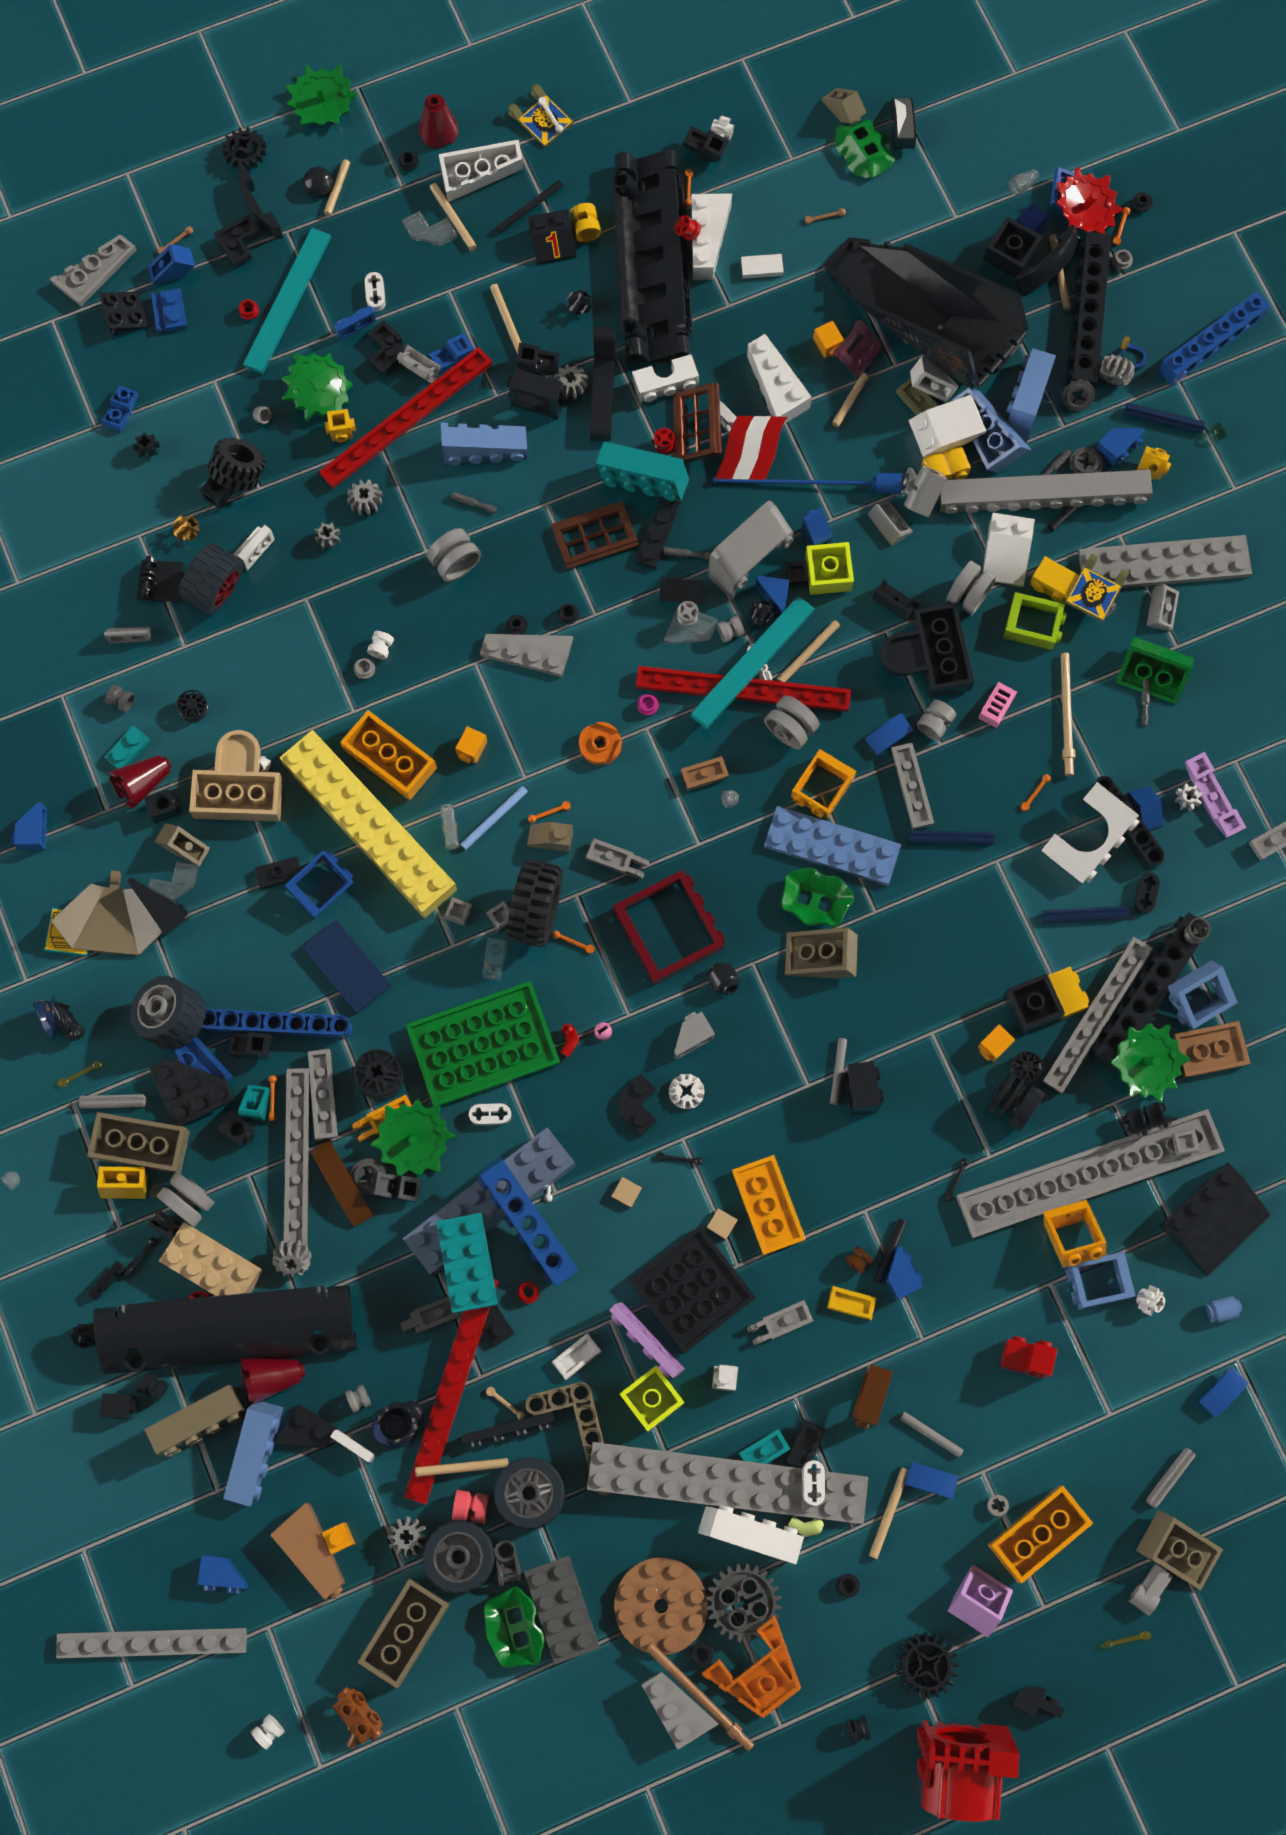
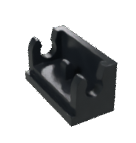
M661 577L659 601L678 603L691 601L701 605L704 581Z
M883 579L880 587H877L874 591L872 600L908 622L914 610L919 607L920 601L917 599L915 601L888 585V581Z

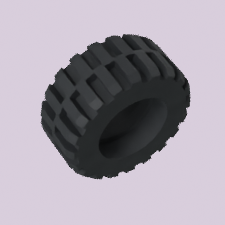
M532 859L524 861L517 877L509 909L507 937L511 941L536 947H543L548 942L562 890L563 869L560 866Z

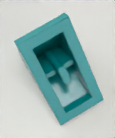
M248 1085L238 1114L245 1120L265 1122L270 1087Z

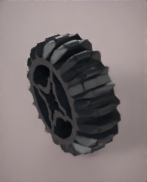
M923 1632V1640H920L919 1635L916 1633L914 1634V1643L909 1638L905 1639L909 1645L908 1648L903 1645L899 1646L904 1651V1655L896 1654L895 1656L902 1660V1663L894 1664L895 1668H902V1671L898 1672L896 1676L898 1678L905 1677L901 1682L903 1687L909 1683L911 1684L907 1690L910 1694L915 1688L917 1689L916 1697L920 1698L923 1691H925L927 1699H930L931 1691H933L935 1697H940L938 1689L941 1688L944 1693H947L948 1689L944 1684L947 1682L953 1686L954 1682L949 1677L950 1675L958 1676V1673L951 1671L952 1667H959V1663L951 1662V1659L956 1658L957 1654L948 1653L953 1648L951 1644L943 1647L946 1641L945 1638L942 1637L936 1642L937 1634L933 1633L931 1639L928 1640V1633ZM932 1645L939 1649V1651L930 1656H925L918 1647ZM913 1652L917 1659V1666L909 1674L908 1660ZM944 1657L945 1671L940 1678L936 1666L941 1661V1658ZM921 1658L932 1662L930 1666H932L931 1671L933 1674L926 1669L922 1670L921 1666L923 1665L921 1663L923 1660ZM927 1674L935 1683L925 1686L917 1684L914 1680Z

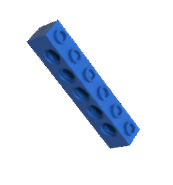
M1256 291L1165 358L1158 372L1173 386L1264 319L1270 305Z
M498 1157L477 1172L480 1176V1179L477 1181L484 1191L489 1189L493 1195L490 1200L496 1209L502 1208L506 1214L503 1217L509 1228L514 1226L518 1234L515 1237L522 1247L527 1245L531 1251L528 1253V1256L535 1265L539 1263L543 1271L540 1273L547 1283L552 1282L555 1286H558L576 1273L578 1269L504 1160ZM499 1181H505V1189L496 1191V1184ZM513 1199H518L517 1208L510 1210L508 1208L509 1202ZM524 1218L531 1219V1224L527 1228H521V1221ZM538 1236H543V1243L540 1246H534V1239ZM554 1254L556 1256L555 1262L550 1265L546 1264V1258Z

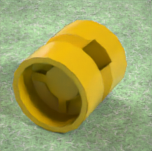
M581 203L571 208L570 217L574 225L573 229L576 240L579 242L596 240L601 235V229L597 220L595 206L591 203Z

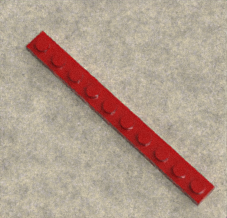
M479 347L322 468L319 471L320 476L332 489L337 487L492 365V360Z
M638 666L636 689L707 696L726 675ZM752 679L734 700L777 704L783 696L788 695L803 703L807 708L848 712L851 689Z
M494 1279L496 1289L499 1281ZM490 1307L463 1313L404 1494L405 1498L423 1504L428 1502L436 1475L416 1477L415 1467L440 1465Z

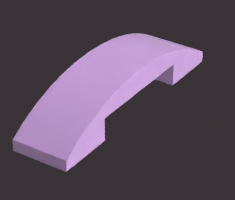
M1203 752L1187 760L1185 764L1194 786L1197 785L1196 789L1198 792L1203 793L1200 800L1223 835L1227 838L1245 829L1246 826L1238 811L1232 809L1213 774L1215 770L1206 753Z

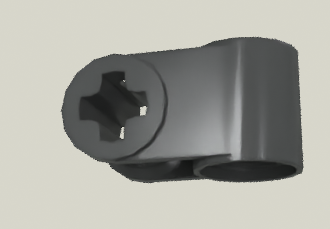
M508 1539L499 1541L494 1549L499 1586L504 1587V1584L516 1581L523 1583L515 1544ZM500 1545H509L512 1549L511 1555L508 1557L501 1556L499 1553Z

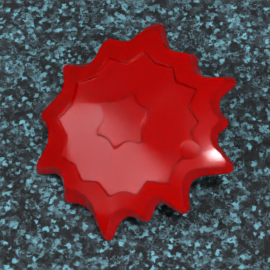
M1076 167L1073 177L1068 176L1065 183L1057 182V189L1061 198L1057 200L1056 204L1063 210V217L1068 220L1069 227L1073 224L1076 228L1082 229L1086 233L1093 231L1105 234L1106 227L1115 226L1114 215L1122 212L1123 208L1115 203L1117 192L1109 189L1110 175L1100 179L1095 178L1091 173L1084 176L1080 168Z

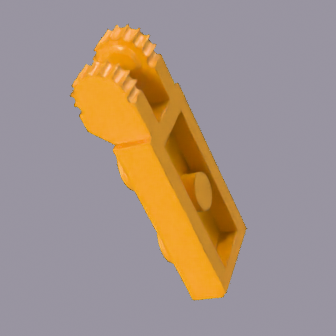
M407 1095L386 1104L395 1109L399 1108L403 1103L412 1106ZM386 1105L367 1114L365 1118L352 1125L353 1130L361 1129L368 1123L373 1128L362 1133L358 1137L359 1142H364L375 1135H380L377 1126L385 1119Z

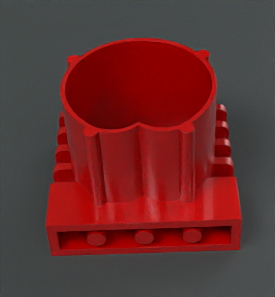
M922 1720V1727L918 1726L917 1741H919L922 1757H918L917 1762L919 1779L923 1780L922 1808L941 1819L947 1818L971 1822L992 1819L1000 1820L1002 1778H1018L1020 1753L1008 1726L979 1724V1727H974L970 1724H942V1722L937 1721L935 1726L929 1727L928 1721Z

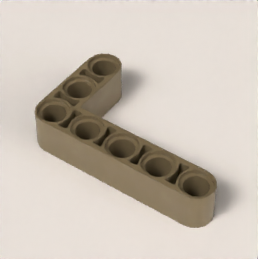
M578 1382L529 1396L526 1400V1409L534 1416L574 1407L589 1468L592 1446L586 1443V1436L588 1433L594 1432L599 1436L598 1443H604L590 1387L586 1383ZM579 1387H584L588 1392L587 1397L583 1400L577 1399L574 1395L575 1390ZM556 1393H562L565 1396V1402L560 1406L554 1405L552 1402V1398ZM540 1399L543 1406L540 1411L535 1412L531 1410L530 1403L532 1400ZM583 1410H590L593 1413V1419L588 1423L580 1419V1414ZM596 1491L602 1496L610 1494V1492Z

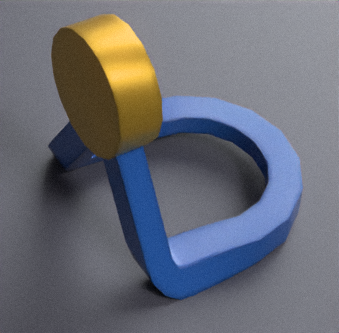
M1125 336L1120 347L1122 349L1120 356L1123 358L1127 347L1140 352L1143 355L1142 362L1133 365L1135 366L1134 370L1143 368L1147 362V353L1141 347L1129 344L1130 337Z

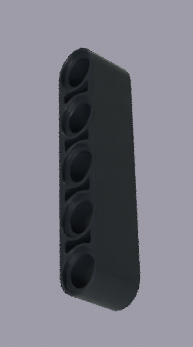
M1101 776L1096 779L1092 788L1097 782L1100 785H1104L1110 793L1135 812L1110 777ZM1138 816L1137 820L1139 823L1132 831L1127 830L1124 833V841L1145 869L1155 870L1164 861L1165 853ZM1136 837L1143 838L1145 844H1139L1136 841ZM1148 855H1155L1158 862L1151 861Z

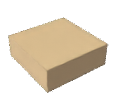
M622 1177L611 1198L632 1208L642 1187Z
M718 1208L706 1229L726 1240L737 1219Z

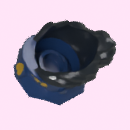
M55 994L52 995L50 1001L36 1000L33 1002L40 1023L49 1039L54 1041L59 1033H64L68 1041L79 1040L84 1036V1027L79 1025L73 1017L74 1014L68 1011L70 1005L57 1002Z
M396 1401L387 1407L381 1408L372 1424L376 1441L390 1450L409 1445L418 1430L417 1420L422 1417L420 1404L415 1401H407L406 1403Z

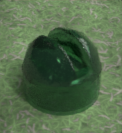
M1220 422L1211 427L1209 434H1216L1212 437L1213 440L1219 441L1227 437V433Z

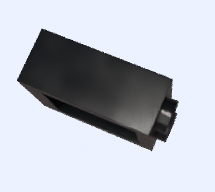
M515 369L514 375H510L507 383L511 406L559 419L565 402L564 383Z

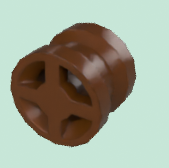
M859 1246L853 1249L852 1255L844 1259L859 1274L864 1272L866 1265L873 1262V1259Z

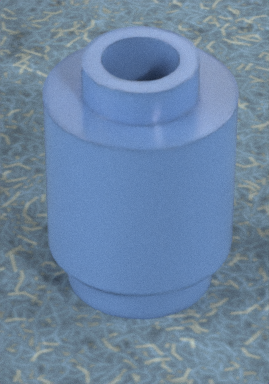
M1228 1296L1211 1301V1304L1206 1305V1311L1211 1322L1221 1323L1239 1318L1242 1312V1305L1239 1299H1235L1234 1296Z

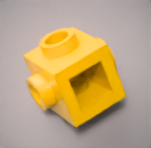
M348 409L328 411V422H325L326 434L331 435L332 442H346L349 439H353L352 431H356L354 418L350 419Z
M1146 446L1137 470H1150L1151 480H1160L1162 474L1167 475L1171 463L1168 462L1170 455L1163 449H1153Z

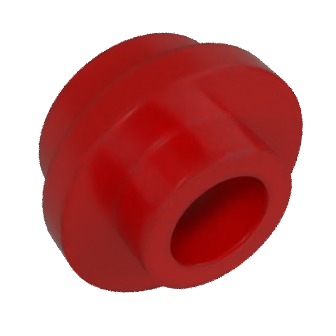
M247 299L241 302L238 312L243 319L252 320L258 316L259 307L256 302Z
M524 1281L517 1288V1297L525 1304L534 1303L539 1297V1288L532 1281ZM527 1288L533 1291L529 1297L524 1295V1291Z

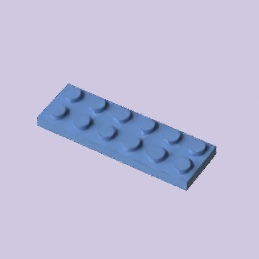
M780 806L776 807L764 844V848L885 886L889 885L901 847L899 843Z

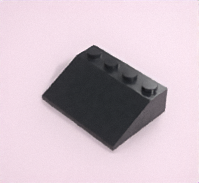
M1227 1162L1209 1177L1159 1227L1208 1276L1271 1214L1247 1181Z

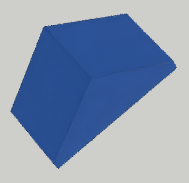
M758 576L756 578V588L773 605L772 608L780 616L785 611L789 580Z
M1149 786L1128 792L1133 809L1149 831L1164 826L1161 799Z

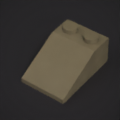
M848 927L787 933L785 975L834 979L856 977L858 935Z
M1158 1510L1136 1551L1201 1591L1223 1549L1176 1518Z

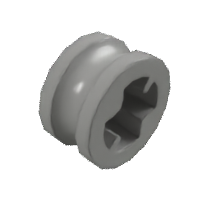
M994 1495L988 1500L987 1508L990 1514L999 1517L1006 1514L1009 1503L1004 1496ZM993 1500L1003 1501L1004 1507H1001L1003 1509L1002 1512L992 1509L991 1505L995 1504Z

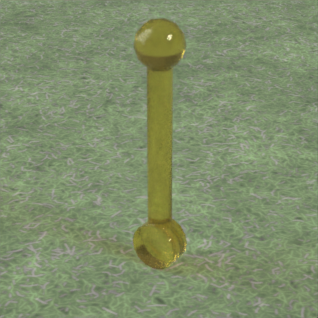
M94 1061L91 1066L66 1079H59L58 1085L62 1088L66 1087L68 1082L92 1069H99L101 1063Z
M1142 1631L1139 1635L1123 1639L1105 1640L1103 1646L1105 1649H1111L1112 1646L1135 1640H1149L1151 1633L1149 1631Z

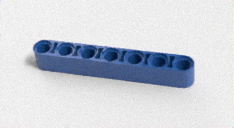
M206 1009L205 1019L212 1016L214 1021L208 1026L204 1025L203 1021L202 1029L208 1033L255 1032L266 1033L272 1036L346 1039L352 1033V1025L348 1018L342 1015ZM229 1018H236L233 1026H226V1021ZM251 1019H258V1024L255 1027H248V1022ZM273 1020H280V1025L277 1028H270V1023ZM295 1021H302L300 1029H292V1024ZM317 1022H324L325 1025L322 1030H314V1025ZM339 1023H346L347 1027L344 1031H336V1026Z

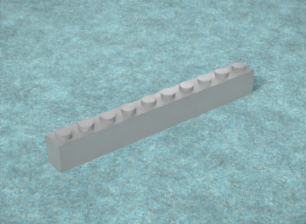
M1150 470L947 480L939 495V510L946 514H954L958 511L975 513L978 510L996 512L999 509H1008L1010 511H1016L1020 508L1037 510L1041 507L1057 509L1070 505L1071 507L1078 508L1083 505L1098 507L1104 504H1144L1150 501L1153 493Z

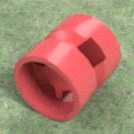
M457 1490L452 1520L467 1521L470 1519L472 1523L485 1525L489 1506V1494L476 1493L472 1496L468 1491Z

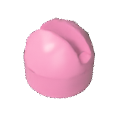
M600 1022L595 1026L594 1034L597 1039L605 1041L611 1037L612 1028L608 1023ZM606 1026L608 1029L599 1035L598 1031Z

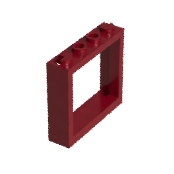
M683 870L613 905V911L654 986L724 950V942L726 940L720 930L716 931L713 925L715 920L710 911L706 913L703 907L705 902L701 894L695 893L693 889L695 885L689 874L685 875ZM681 882L714 943L658 971L625 909Z

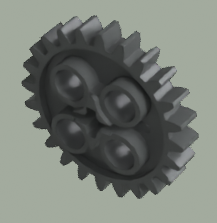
M747 1563L744 1570H741L739 1564H736V1571H733L728 1566L727 1575L721 1571L719 1572L722 1578L720 1581L712 1579L716 1587H708V1590L713 1593L712 1596L706 1597V1600L712 1602V1605L707 1606L706 1610H713V1613L708 1618H716L717 1621L713 1627L716 1628L721 1625L720 1634L723 1635L728 1631L729 1640L734 1635H737L738 1642H741L743 1636H746L747 1641L751 1642V1635H755L759 1640L760 1635L756 1631L757 1628L773 1616L779 1619V1616L774 1613L775 1610L782 1609L781 1606L775 1604V1601L781 1599V1596L774 1595V1592L779 1587H771L770 1584L774 1579L769 1578L766 1580V1571L759 1575L758 1566H755L753 1571H750L749 1564ZM747 1580H753L756 1584V1589L751 1594L745 1593L743 1590V1584ZM727 1589L732 1590L735 1595L731 1603H725L721 1598L723 1591ZM758 1593L763 1594L761 1598L747 1603V1609L740 1606L730 1612H724L725 1608L739 1603V1597L741 1596L748 1599ZM757 1602L765 1605V1613L761 1616L754 1615L752 1610ZM741 1612L743 1614L744 1621L741 1625L736 1626L732 1624L731 1616L733 1613Z

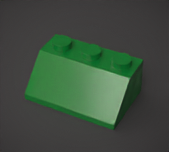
M1133 636L1116 683L1143 692L1146 690L1142 687L1143 680L1150 679L1151 686L1148 691L1151 696L1177 704L1192 670L1194 658Z

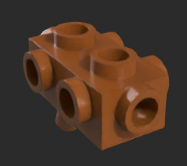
M346 1687L336 1696L339 1700L332 1707L352 1733L347 1742L348 1747L354 1749L358 1741L361 1744L368 1739L374 1741L383 1733L380 1729L383 1723L378 1713L368 1706L362 1693L358 1692L354 1687L352 1689Z

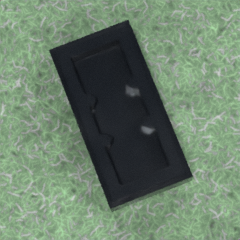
M296 856L255 867L260 889L288 883L301 871Z
M804 1419L785 1462L794 1467L803 1468L806 1462L813 1460L826 1429Z

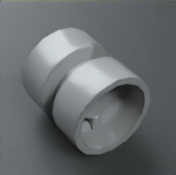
M933 700L927 709L928 714H923L917 723V727L927 737L933 740H940L946 731L945 726H950L956 717V712L946 703L940 700Z

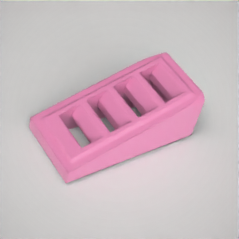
M998 682L978 719L997 728L1017 691ZM999 689L1010 694V697L1008 698L998 693ZM995 696L1006 701V704L994 699ZM991 703H994V704H996V705L1002 707L1003 709L1000 710V709H998V708L992 706ZM990 709L999 714V716L997 717L996 715L988 712L987 710Z

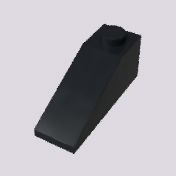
M135 878L127 880L164 935L170 934L190 920L187 916L189 912L183 903L179 904L172 898Z

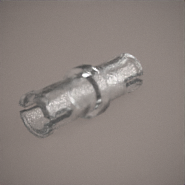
M451 804L443 805L440 807L443 822L441 830L444 832L446 849L459 848L457 836L458 823L455 822L454 806Z

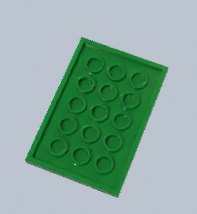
M531 981L406 1024L433 1106H443L560 1064Z

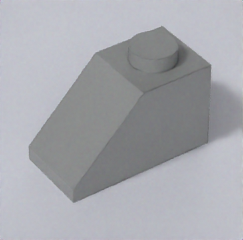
M693 1012L684 1018L685 1021L682 1022L674 1052L676 1060L715 1039V1033L702 1012L698 1014Z

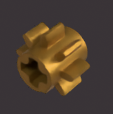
M180 515L172 525L174 535L181 541L186 539L190 542L193 541L200 531L197 520L188 515L185 518Z

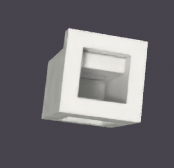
M727 1365L714 1366L712 1389L735 1392L738 1367Z

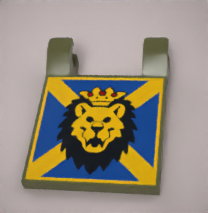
M535 84L531 88V95L537 100L540 97L546 98L547 106L558 124L563 126V131L561 133L556 132L554 123L544 107L539 105V101L523 114L516 104H511L508 107V115L520 123L546 148L567 130L574 121L545 94L540 85Z
M1091 554L1065 603L1103 622L1129 572L1121 569L1114 582L1092 570L1098 560V556Z

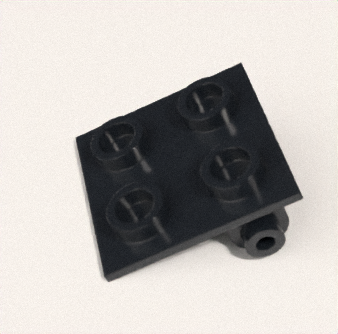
M138 291L98 293L108 329L114 336L119 335L122 329L149 327Z
M146 556V559L141 560L137 600L179 603L180 596L178 591L182 580L184 563L155 561L153 556Z
M1156 1102L1144 1106L1143 1112L1138 1108L1137 1111L1133 1110L1124 1113L1121 1120L1123 1125L1127 1124L1128 1126L1123 1128V1131L1143 1136L1151 1133L1150 1129L1159 1127V1129L1171 1126V1122L1178 1120V1118L1165 1115V1104L1163 1102Z

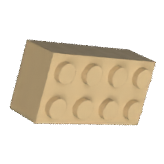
M183 1222L159 1262L215 1296L251 1293L264 1273L256 1265Z

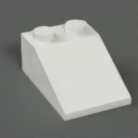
M972 395L928 409L909 420L924 458L954 447L963 446L987 432Z
M998 513L992 514L989 522L983 572L989 571L997 576L994 583L1024 586L1035 519Z

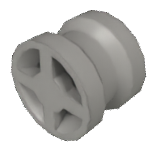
M685 601L679 605L677 620L680 625L691 627L698 621V607L695 603Z
M363 1384L354 1391L348 1390L345 1392L353 1413L358 1412L363 1406H371Z

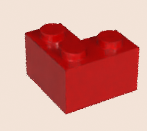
M1018 1336L1005 1340L1000 1367L1043 1379L1052 1376L1057 1348L1052 1347V1343L1039 1340L1033 1344L1025 1343V1338Z

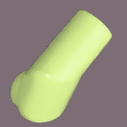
M793 1516L788 1526L797 1529L798 1533L802 1536L808 1537L821 1533L824 1523L818 1518L804 1523L796 1516Z

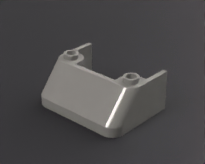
M767 501L721 542L710 555L708 578L731 600L735 598L736 589H741L748 582V572L775 547L790 548L792 546L793 531L777 506L771 501Z

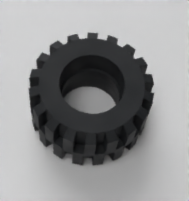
M233 437L230 439L223 438V440H219L216 443L207 468L209 474L212 475V478L218 484L234 491L247 492V490L251 491L253 488H256L266 460L263 457V453L251 443Z

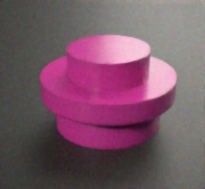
M649 694L641 696L637 702L639 712L646 716L655 714L659 707L656 697Z

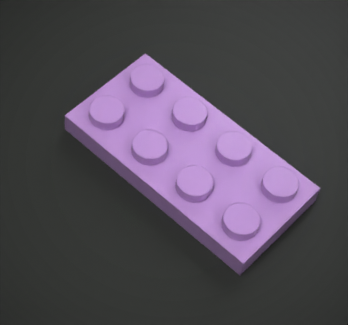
M623 1302L616 1303L609 1310L612 1313V1320L619 1326L624 1325L628 1330L626 1333L628 1337L635 1343L640 1342L644 1347L642 1350L649 1359H655L660 1364L658 1368L666 1377L671 1376L674 1378L685 1369Z

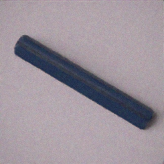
M1126 403L1124 408L1125 415L1197 433H1203L1206 423L1201 420L1132 403Z
M909 831L908 840L910 843L993 845L995 835L992 832Z
M1127 906L1044 910L1042 912L1044 923L1127 919L1129 917Z

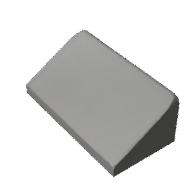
M889 500L874 505L868 513L870 519L890 545L898 543L913 532Z
M1165 584L1153 588L1147 626L1167 631L1173 630L1179 591Z
M151 627L108 628L104 632V636L108 643L151 641Z

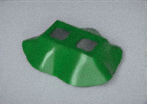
M866 119L852 125H839L837 127L835 147L839 154L845 158L851 172L864 178H873L884 172L894 163L895 157L890 151L889 136L876 130L870 120ZM864 128L868 136L860 140L857 139L854 132ZM874 144L879 151L868 155L864 147Z
M813 868L798 869L789 872L785 876L781 906L783 910L796 915L807 926L825 924L837 927L854 902L852 891L839 877L823 875ZM804 890L812 893L809 905L798 902L797 899L800 891ZM824 897L833 901L830 912H825L818 908L821 898Z
M514 1586L491 1598L484 1606L486 1638L499 1664L507 1668L537 1665L540 1662L544 1646L543 1632L534 1623L536 1615L535 1604L518 1586ZM518 1607L522 1614V1621L513 1624L510 1622L508 1611ZM526 1631L529 1644L518 1647L514 1635L515 1633Z

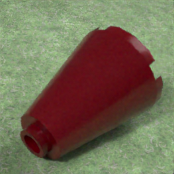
M438 94L429 95L425 99L418 126L419 135L423 142L432 148H443L446 144H452L458 136V123L443 97Z
M160 755L111 770L108 772L109 775H112L109 777V780L119 798L124 797L128 801L125 805L133 809L170 774L171 764L165 756L162 758Z
M240 1359L242 1382L245 1391H247L245 1397L248 1405L255 1404L301 1383V1378L305 1377L303 1363L299 1364L298 1360Z

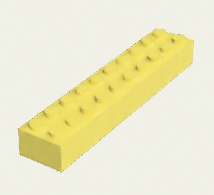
M313 730L280 757L283 766L424 919L457 891L453 880Z

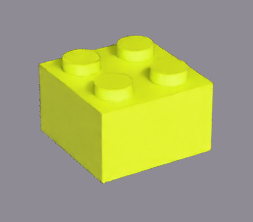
M849 542L807 546L805 559L807 561L810 595L852 591L854 578Z
M657 1365L620 1393L624 1402L647 1432L685 1403Z

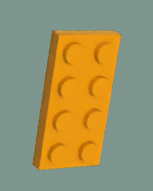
M774 1155L732 1170L763 1256L806 1240Z

